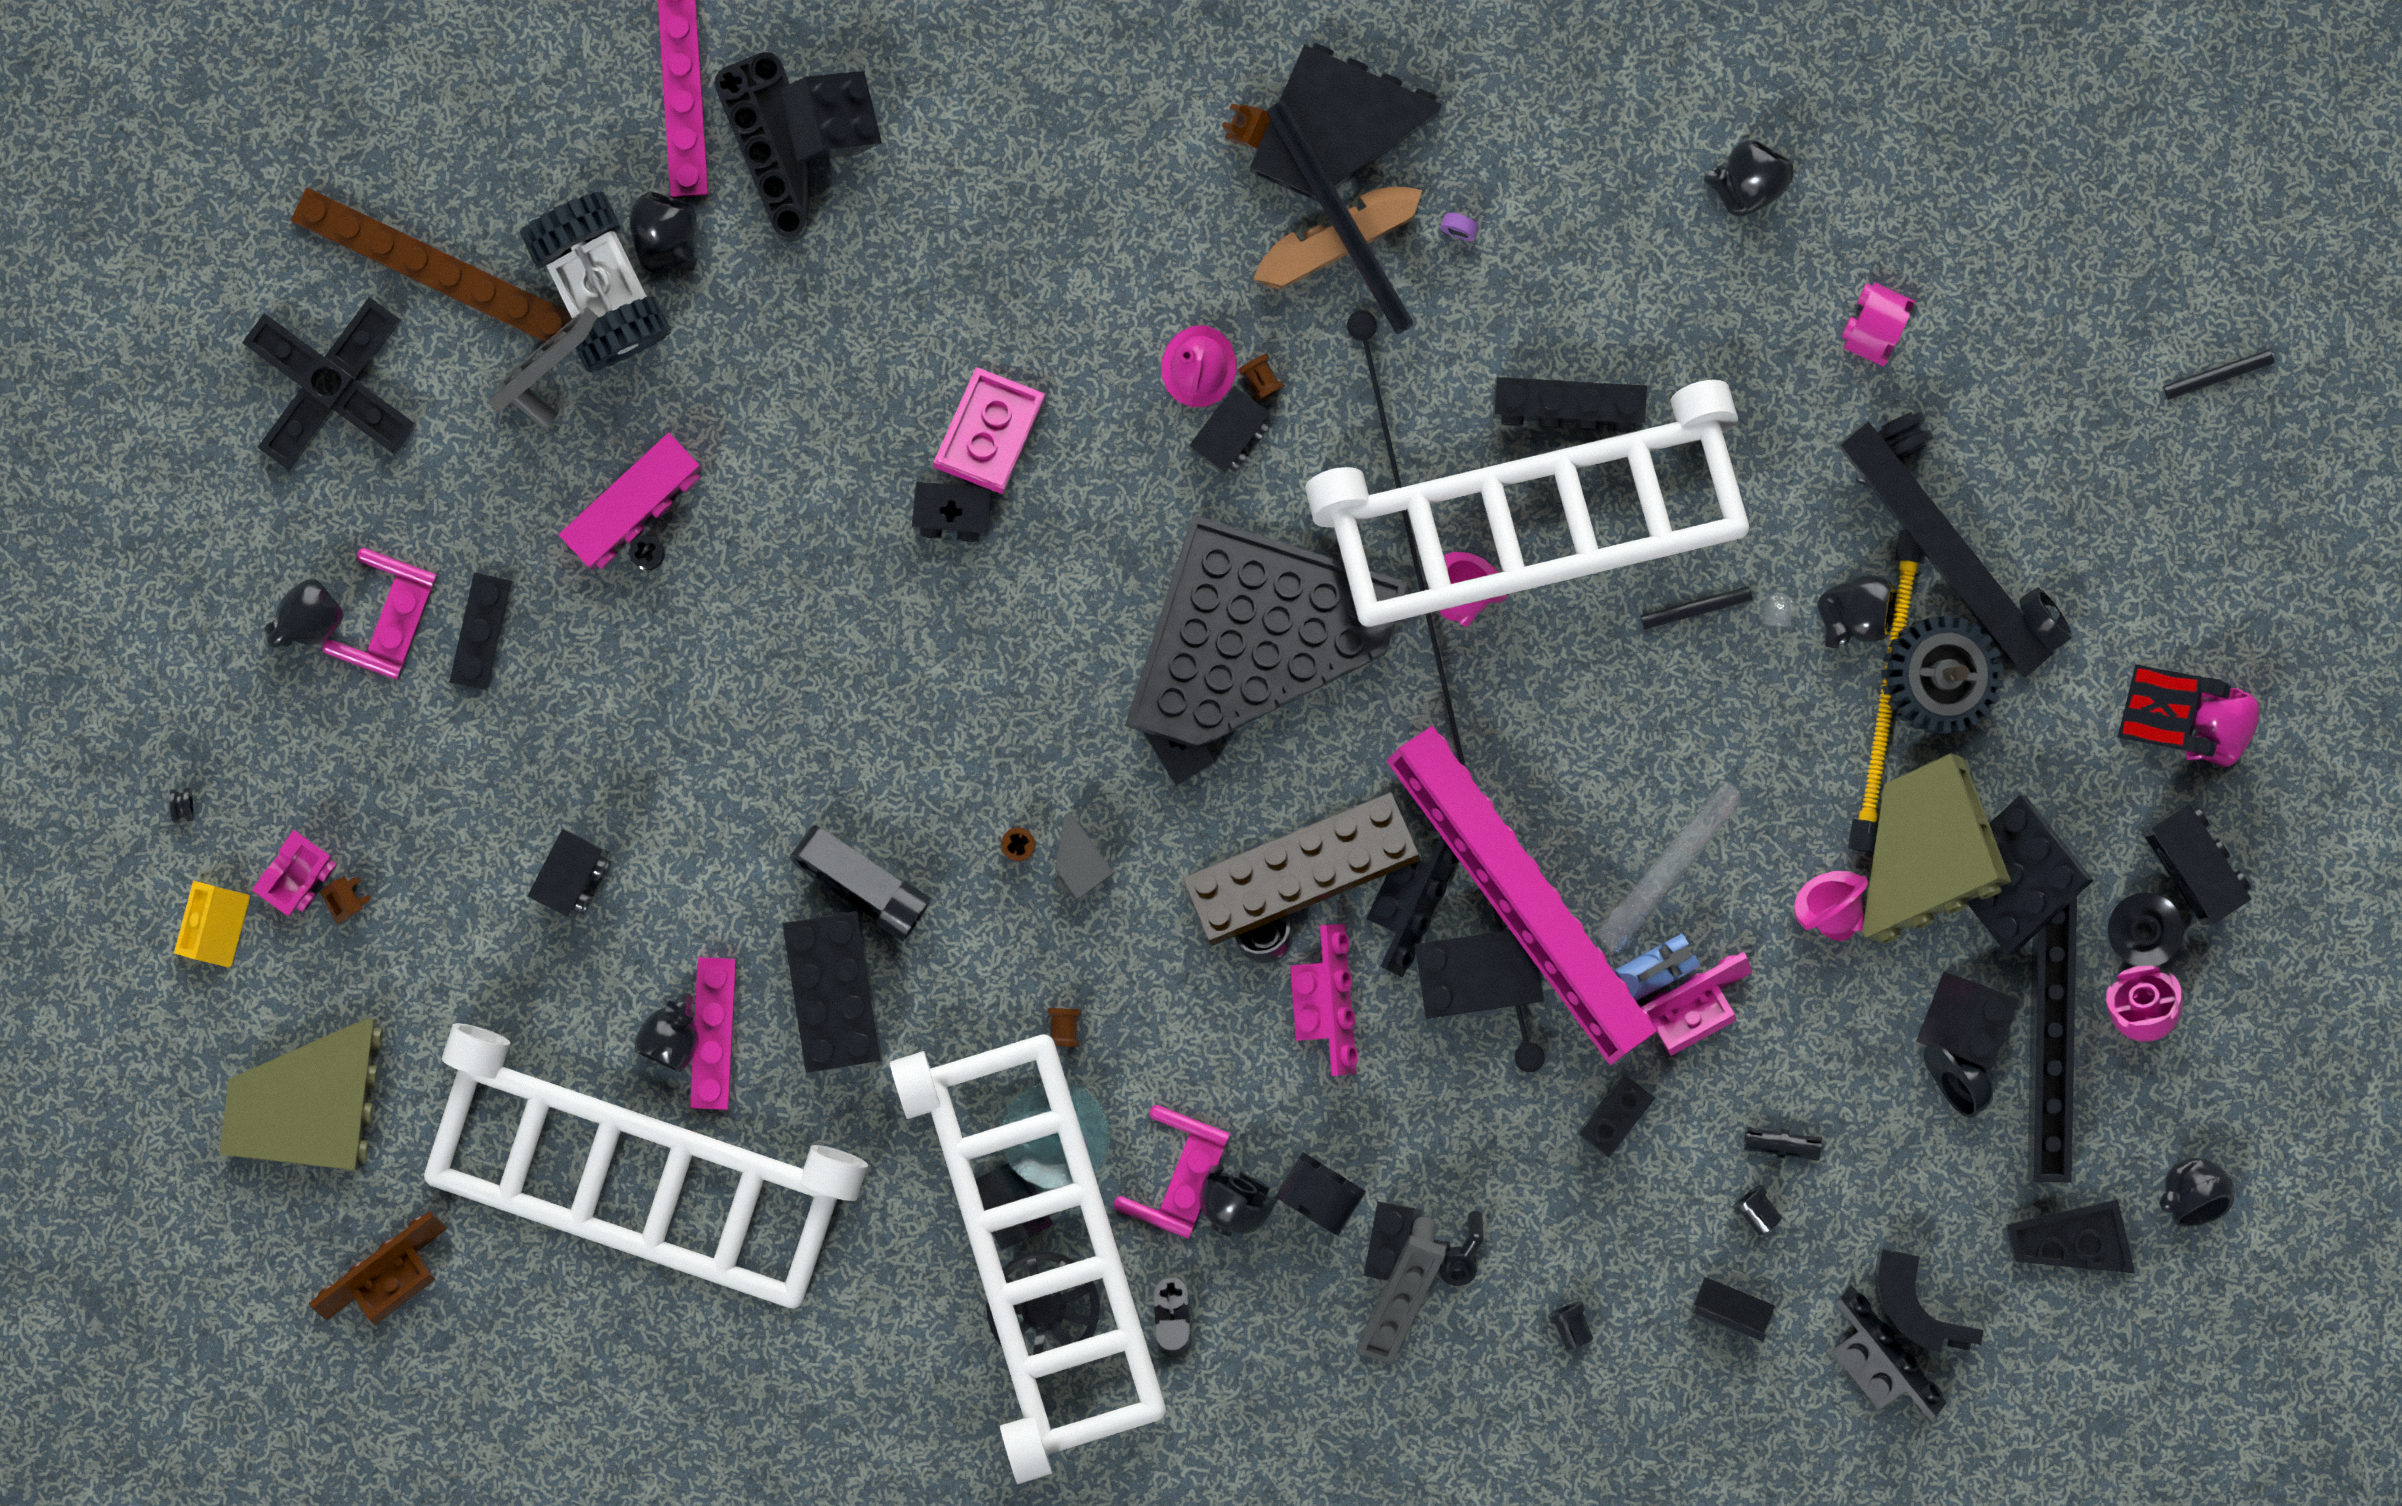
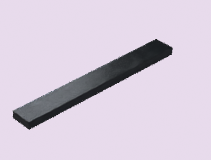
M1869 421L1862 423L1837 445L2022 677H2027L2054 654L2035 635L2022 612Z

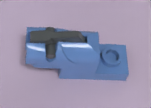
M1680 934L1613 971L1618 978L1626 983L1629 993L1634 1000L1638 1001L1700 967L1696 956L1691 955L1686 945L1689 943L1685 936Z

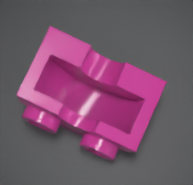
M1876 282L1873 285L1866 283L1857 301V304L1863 306L1857 319L1849 318L1841 337L1847 340L1844 349L1884 367L1893 347L1896 346L1905 328L1915 301Z
M293 830L280 848L275 860L264 871L252 891L287 916H290L296 909L305 912L316 897L312 889L319 880L325 882L331 876L337 864L331 860V855L296 830Z

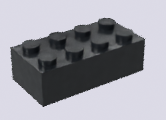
M854 911L782 923L806 1073L883 1061L860 913Z

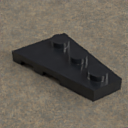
M2117 1199L2006 1224L2015 1262L2135 1273Z

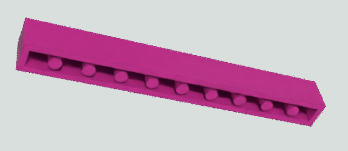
M1431 726L1399 747L1386 762L1609 1065L1615 1063L1657 1032L1649 1014L1639 1007L1629 993L1626 983L1617 977L1607 963L1604 953L1595 947L1584 932L1581 922L1572 916L1562 902L1559 892L1550 886L1541 874L1537 862L1527 855L1517 841L1514 831L1505 825L1494 810L1492 801L1482 794L1472 780L1469 770L1460 764L1451 752L1447 740Z

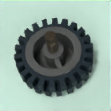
M1953 616L1932 617L1911 623V627L1904 628L1898 633L1900 635L1899 639L1892 640L1889 645L1892 651L1885 654L1883 662L1888 663L1887 669L1881 670V678H1887L1888 685L1882 687L1884 695H1891L1892 700L1888 704L1891 709L1899 710L1900 713L1897 716L1902 721L1911 722L1910 727L1916 730L1923 729L1926 733L1943 734L1967 730V727L1979 724L1981 717H1987L1992 710L1989 706L1997 704L2000 697L1995 694L1996 689L2003 686V680L1998 679V672L2004 671L2003 663H1996L1995 657L2000 656L1998 648L1990 647L1989 643L1993 640L1988 634L1982 635L1980 633L1981 627L1976 624H1968V620L1964 618H1953Z

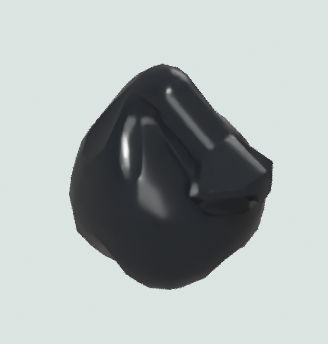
M1746 140L1739 143L1728 156L1727 167L1720 165L1716 170H1709L1705 175L1704 182L1718 192L1730 214L1733 216H1746L1769 205L1788 189L1794 173L1793 162L1756 140Z
M650 191L640 196L632 206L630 213L632 240L639 262L647 271L656 272L676 267L694 271L698 258L694 256V247L688 243L694 237L697 224L696 213L692 205Z
M1865 575L1845 581L1824 592L1817 601V607L1826 628L1825 646L1839 648V645L1849 643L1852 637L1861 642H1875L1889 636L1897 598V590L1892 583L1880 576Z
M305 580L286 593L277 607V621H273L265 626L268 645L272 648L279 646L288 647L292 645L293 641L306 645L317 644L328 638L341 625L344 614L339 604L318 580Z
M684 992L679 995L676 1001L669 1000L666 1007L652 1013L644 1021L635 1039L636 1053L679 1072L690 1063L697 1050L699 1041L698 1031L693 1023L691 1006L694 1000L690 993Z

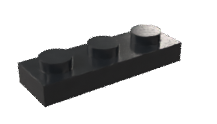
M474 572L450 683L485 691L488 690L511 588V580Z

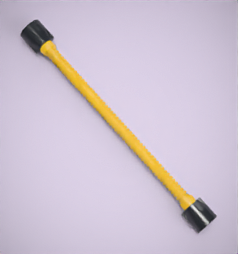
M1899 530L1895 560L1900 561L1899 570L1902 575L1899 576L1901 579L1899 580L1900 585H1898L1899 589L1897 590L1899 594L1896 595L1898 599H1896V608L1894 609L1896 613L1893 614L1895 618L1892 620L1894 621L1891 628L1893 632L1890 633L1892 637L1889 638L1891 640L1889 645L1893 639H1899L1900 635L1898 633L1907 627L1905 623H1907L1906 619L1909 613L1907 609L1910 608L1908 604H1910L1909 600L1912 594L1910 590L1913 589L1912 585L1914 584L1912 582L1914 580L1913 576L1918 571V564L1924 565L1925 563L1924 553L1905 530ZM1888 647L1889 651H1887V654L1891 653L1892 648ZM1887 678L1883 679L1882 682L1884 684L1882 686H1887ZM1881 689L1882 694H1880V697L1882 698L1879 700L1881 703H1879L1880 708H1878L1879 712L1877 713L1879 717L1876 718L1878 721L1876 722L1877 727H1875L1876 731L1874 732L1876 736L1873 737L1875 741L1872 743L1874 746H1872L1871 754L1873 755L1870 756L1872 760L1869 761L1871 765H1869L1870 769L1867 775L1869 779L1866 780L1868 784H1866L1867 788L1864 794L1866 798L1863 799L1865 803L1862 804L1864 807L1859 811L1858 819H1852L1848 849L1874 853L1878 830V813H1876L1877 810L1875 809L1877 808L1876 803H1878V800L1876 799L1879 798L1877 794L1880 793L1878 789L1881 787L1879 786L1882 779L1880 775L1883 774L1881 770L1884 769L1882 766L1884 765L1885 757L1883 756L1886 755L1884 751L1887 750L1885 748L1888 741L1887 737L1889 736L1887 732L1890 731L1888 728L1891 726L1889 723L1891 722L1890 718H1892L1890 713H1893L1888 704L1892 700L1891 695H1884L1883 689Z

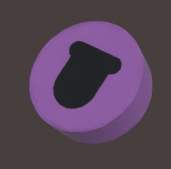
M1447 213L1443 217L1440 229L1460 239L1474 241L1479 225L1464 215Z

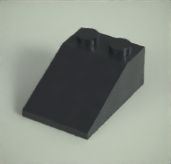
M1511 930L1415 944L1426 1019L1545 1002L1540 970Z

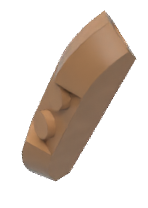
M1387 187L1373 190L1359 196L1364 209L1358 211L1355 206L1348 209L1369 244L1413 221L1422 190L1409 187ZM1320 224L1303 234L1306 240L1302 242L1299 241L1294 232H1291L1278 241L1265 255L1253 280L1265 286L1282 290L1347 256L1349 253L1333 225L1325 228L1323 224Z

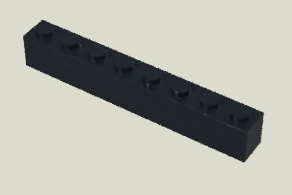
M2077 897L2032 938L2027 1181L2072 1183Z

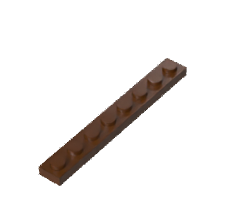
M306 187L290 220L305 229L543 342L549 340L572 320L569 311Z

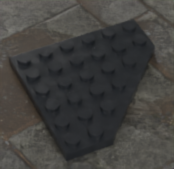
M1192 515L1125 726L1198 749L1384 656L1396 621L1372 627L1363 626L1359 622L1344 562ZM1369 570L1377 602L1404 596L1408 582Z

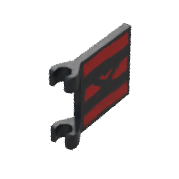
M2135 664L2118 737L2213 757L2217 744L2207 738L2192 736L2202 693L2220 698H2228L2231 685L2220 679L2194 676Z

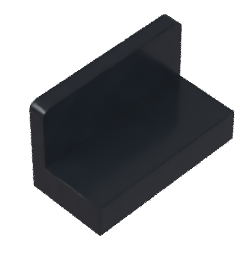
M1020 1157L975 1179L984 1211L1038 1194ZM1046 1215L992 1233L1000 1249L1004 1250L1054 1224L1050 1216Z
M1704 1277L1690 1312L1764 1342L1766 1337L1764 1332L1775 1305Z

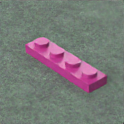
M698 957L694 1024L698 1031L699 1041L692 1061L690 1108L729 1110L736 959Z

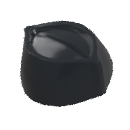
M2037 587L2020 598L2019 603L2027 623L2050 651L2056 650L2072 638L2070 626L2063 614L2042 589ZM2047 605L2054 606L2060 613L2057 622L2054 621L2046 607Z

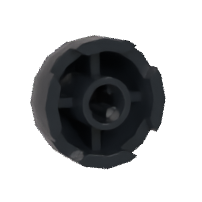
M1223 1165L1211 1166L1199 1193L1201 1209L1205 1217L1212 1222L1211 1227L1222 1235L1231 1236L1232 1233L1245 1234L1254 1232L1263 1226L1278 1200L1276 1197H1269L1267 1195L1270 1188L1262 1181L1241 1171L1239 1178L1223 1173Z

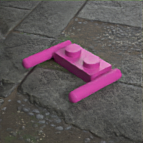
M361 548L356 555L359 562L396 575L368 647L369 650L366 653L327 639L322 645V651L325 654L398 680L437 574L372 550Z
M1154 1105L1150 1109V1117L1189 1133L1188 1139L1159 1211L1122 1196L1115 1199L1114 1209L1189 1239L1201 1209L1199 1193L1202 1183L1211 1166L1218 1165L1230 1133L1162 1106Z

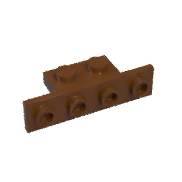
M430 1211L425 1215L415 1218L407 1229L395 1238L383 1242L378 1251L366 1260L353 1265L348 1273L336 1283L324 1287L318 1293V1296L309 1302V1305L324 1319L328 1320L356 1299L369 1321L374 1325L378 1324L436 1280L418 1251L447 1230V1227Z

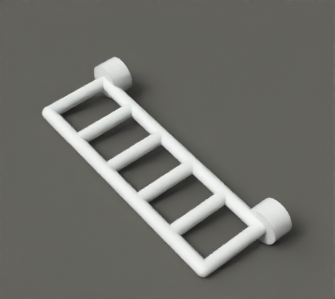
M1705 380L1690 384L1677 391L1671 398V405L1676 420L1674 423L1377 494H1368L1364 474L1356 468H1336L1314 476L1305 485L1312 518L1318 526L1335 527L1359 622L1363 626L1372 627L1745 537L1749 532V523L1723 433L1734 427L1738 421L1729 385L1721 380ZM1701 440L1724 519L1672 531L1650 451ZM1628 457L1650 537L1598 549L1577 469ZM1555 475L1576 554L1524 566L1503 486ZM1481 492L1503 572L1451 584L1430 504ZM1408 509L1429 590L1377 602L1357 521Z
M460 1023L452 1025L442 1061L458 1071L425 1169L424 1178L427 1184L787 1308L794 1309L803 1303L837 1199L857 1200L868 1168L867 1162L835 1148L812 1145L804 1168L801 1169L505 1068L503 1065L510 1046L508 1039L480 1027ZM478 1082L528 1099L500 1185L450 1169ZM549 1107L599 1123L571 1209L521 1193ZM621 1131L671 1148L643 1234L593 1217ZM692 1155L742 1172L714 1258L664 1242ZM764 1180L814 1197L786 1282L735 1266Z
M1038 1035L931 1069L924 1051L890 1061L892 1074L906 1118L910 1119L930 1112L932 1114L1022 1411L1023 1419L1000 1425L1004 1445L1017 1484L1052 1474L1048 1458L1049 1454L1161 1420L1166 1413V1406L1053 1039L1048 1035ZM1036 1060L1051 1111L962 1138L947 1087ZM1058 1133L1073 1184L984 1211L969 1160ZM1080 1205L1096 1256L1006 1283L991 1232ZM1103 1278L1118 1329L1028 1356L1013 1305ZM1125 1351L1140 1402L1051 1430L1035 1378Z

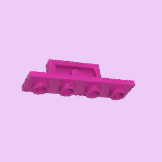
M1345 924L1320 925L1323 963L1290 966L1296 1041L1329 1038L1331 1076L1357 1074L1358 1052L1354 1045L1353 1034L1355 1014L1351 1008L1350 995L1352 976L1348 969L1347 956L1349 938L1345 930Z
M1744 952L1737 956L1725 957L1715 968L1703 974L1697 973L1690 976L1683 985L1670 992L1664 991L1655 995L1650 1003L1640 1007L1649 1014L1652 1024L1656 1028L1657 1034L1670 1056L1737 1021L1735 1013L1721 992V989L1752 973L1748 958Z

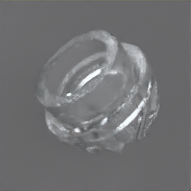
M1777 592L1765 599L1759 615H1763V626L1791 628L1793 627V618L1797 617V612H1795L1794 601L1784 593Z

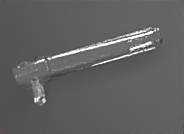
M1725 781L1722 786L1718 784L1626 898H1620L1613 906L1609 919L1605 917L1598 925L1600 930L1595 935L1598 940L1616 954H1619L1623 948L1628 949L1634 942L1632 937L1637 931L1642 932L1648 925V917L1741 804L1740 798L1743 796L1742 792L1728 781Z

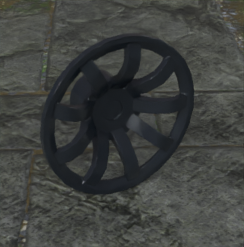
M1039 1251L1024 1254L1012 1260L1002 1270L1006 1283H1010L1014 1280L1008 1277V1275L1026 1263L1028 1264L1030 1276L1039 1274L1037 1261L1060 1263L1058 1268L1075 1263L1076 1261L1063 1254ZM1093 1281L1084 1283L1085 1285L1064 1294L1058 1291L1023 1302L1021 1305H1013L1016 1315L1022 1314L1024 1321L1019 1324L1022 1335L1030 1327L1036 1329L1033 1355L1043 1352L1046 1330L1052 1329L1062 1346L1072 1343L1060 1325L1063 1319L1087 1326L1078 1341L1093 1336L1100 1314L1098 1291ZM1089 1293L1091 1303L1090 1317L1066 1310V1303ZM987 1299L986 1310L989 1327L997 1343L1002 1347Z

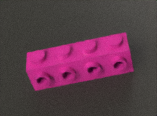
M667 433L558 535L592 571L597 566L602 570L617 557L618 554L614 551L625 540L630 544L635 537L640 536L645 531L642 524L652 515L659 518L673 505L670 499L680 489L685 493L701 479L698 473L703 468L670 433Z

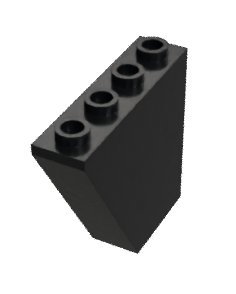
M1314 43L1312 47L1304 44L1279 102L1284 101L1336 189L1438 116L1442 104L1435 102L1437 99L1436 95L1417 88L1415 92L1401 87L1403 82L1400 79L1386 73H1382L1381 77L1367 72L1369 67L1355 59L1348 58L1347 62L1333 57V50L1321 44ZM1270 121L1251 163L1250 172L1319 202L1273 122Z

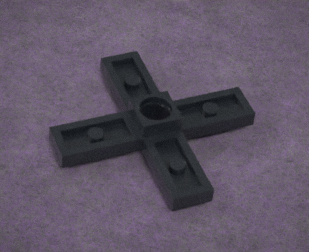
M369 297L324 357L264 313L242 344L302 388L257 448L290 471L335 411L395 455L417 424L363 386L357 379L401 320ZM326 370H334L341 377L339 390L331 396L320 395L315 386L317 377Z

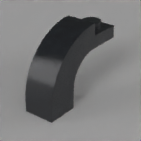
M1878 1249L1875 1268L1876 1292L1883 1312L1898 1332L1911 1342L1941 1353L1944 1338L1948 1339L1947 1346L1970 1350L1971 1343L1981 1345L1984 1330L1938 1321L1922 1308L1915 1289L1920 1256Z

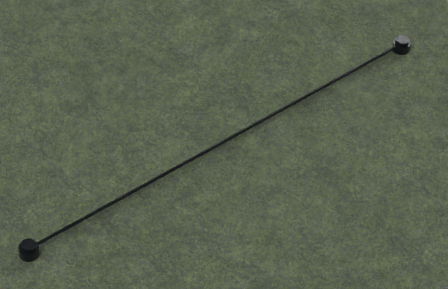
M1360 310L1354 312L1349 317L1347 331L1351 338L1363 342L1396 489L1402 488L1368 342L1376 332L1377 322L1370 312ZM1403 510V520L1421 592L1425 591L1408 512ZM1431 613L1425 614L1458 759L1460 764L1466 767ZM1492 906L1498 932L1504 931L1501 917ZM1518 1005L1515 1008L1524 1044L1516 1049L1514 1060L1520 1070L1529 1073L1535 1072L1543 1066L1545 1054L1538 1044L1529 1042L1521 1005Z

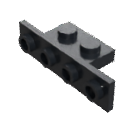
M1440 836L1428 864L1418 861L1386 875L1366 918L1381 927L1395 932V936L1380 967L1402 978L1415 959V944H1419L1422 935L1428 931L1433 911L1438 901L1443 898L1446 892L1447 881L1453 868L1460 862L1442 836Z
M1852 1285L1849 1286L1835 1303L1857 1331L1840 1342L1831 1352L1878 1410L1907 1391L1931 1421L1947 1403L1943 1399L1941 1390L1935 1383L1926 1378L1919 1369L1915 1357L1902 1348L1895 1339L1892 1329L1886 1323L1881 1322L1872 1311L1868 1299L1863 1294L1858 1293Z

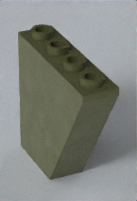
M1948 754L1884 784L1862 930L1865 938L1880 941L1881 944L1892 942L1902 936L1900 931L1912 926L1913 929L1928 926L1935 921L1934 916L1945 911L1947 914L1959 912L1968 907L1967 901L1976 897L1986 899L1995 896L2001 892V886L2011 882L1963 757Z
M361 1020L228 1079L219 1154L359 1170L360 1163L367 1162L369 1153V1141L363 1140L365 1125H371L374 1112V1104L368 1102L369 1087L375 1088L378 1079V1065H372L374 1050L381 1049L383 1028L377 1027L378 1020Z

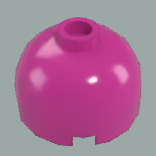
M2152 965L2135 966L2121 972L2117 976L2118 981L2113 984L2112 988L2109 985L2106 994L2109 1016L2115 1028L2129 1039L2139 1042H2153L2164 1038L2177 1026L2182 1016L2183 995L2178 980L2171 973L2168 976L2165 973H2161L2159 967Z

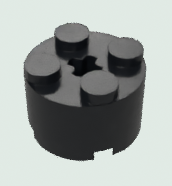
M1302 1152L1275 1197L1316 1224L1339 1236L1363 1199L1366 1191Z

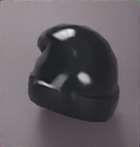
M2200 1158L2185 1159L2177 1162L2168 1171L2165 1178L2166 1193L2161 1197L2160 1206L2163 1211L2172 1213V1218L2178 1226L2203 1225L2219 1219L2230 1210L2235 1197L2234 1184L2226 1172L2213 1162Z

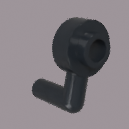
M1472 1211L1468 1214V1238L1463 1246L1451 1247L1450 1252L1445 1251V1255H1449L1446 1265H1440L1439 1274L1447 1284L1453 1286L1466 1285L1476 1276L1477 1262L1475 1254L1484 1241L1483 1216L1479 1211Z

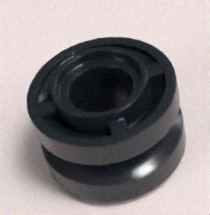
M1922 411L1913 415L1912 412L1907 413L1881 426L1882 430L1878 431L1879 435L1899 460L1927 447V443L1935 439L1931 430H1922L1920 427L1925 421Z

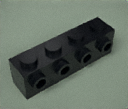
M1496 377L1493 419H1501V425L1523 426L1524 420L1539 421L1538 427L1561 428V423H1576V429L1598 430L1599 425L1614 426L1613 431L1632 433L1636 432V427H1643L1645 424L1647 385Z

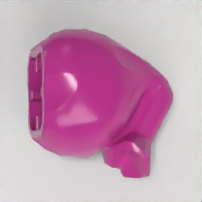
M2231 688L2228 698H2220L2202 693L2194 726L2196 734L2192 736L2207 738L2215 742L2217 748L2213 757L2185 751L2186 760L2204 759L2221 767H2230L2235 764L2245 751L2257 729L2259 722V705L2257 700L2251 694L2243 692L2242 689Z

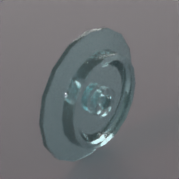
M1043 1082L1024 1090L1008 1108L1002 1126L1051 1111ZM1067 1083L1092 1168L1095 1172L1102 1165L1110 1145L1109 1122L1101 1104L1083 1088ZM1058 1133L1003 1149L1010 1166L1027 1182L1045 1189H1057L1073 1184Z

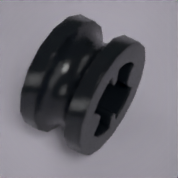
M185 788L181 793L177 792L176 789H170L169 804L173 823L179 822L181 818H186L188 822L193 821L194 807L191 788Z

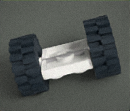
M599 191L591 195H583L579 199L575 198L562 206L555 207L550 212L540 215V218L533 219L529 222V225L524 226L519 232L535 266L539 268L546 266L572 319L586 307L598 316L586 339L576 347L577 353L587 372L602 370L607 366L610 367L617 362L628 359L646 348L656 345V342L665 339L672 331L656 297L646 296L615 233L620 230V223L605 193H599Z

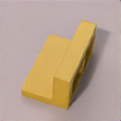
M193 880L174 954L224 967H231L250 896Z

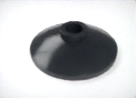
M2136 893L2123 899L2112 911L2108 921V938L2112 949L2124 962L2132 966H2159L2170 960L2178 951L2183 939V922L2177 908L2168 899L2154 893ZM2141 923H2146L2150 927V934L2146 938L2140 937L2137 933V927Z

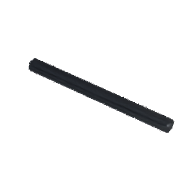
M1284 101L1275 103L1268 108V116L1393 330L1397 334L1407 331L1413 326V320L1288 106Z

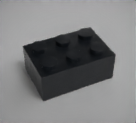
M2189 803L2176 807L2140 831L2200 924L2210 925L2215 924L2252 900L2248 894L2251 886L2245 876L2239 870L2234 872L2227 862L2230 854L2221 840H2213L2206 829L2210 824L2199 807L2193 809Z

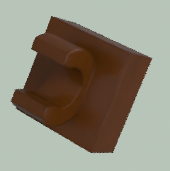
M1231 104L1230 109L1236 113L1231 123L1223 122L1222 124L1223 129L1227 131L1225 138L1236 144L1258 149L1271 121L1267 111L1244 104Z
M345 876L331 882L320 891L337 925L352 918L371 899L369 894L362 898H357L352 891V888L361 882L360 877H354L347 881Z

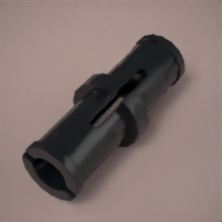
M1747 1126L1743 1150L1776 1154L1777 1158L1785 1159V1156L1819 1161L1822 1137L1789 1133L1788 1129L1782 1128L1780 1131H1769Z

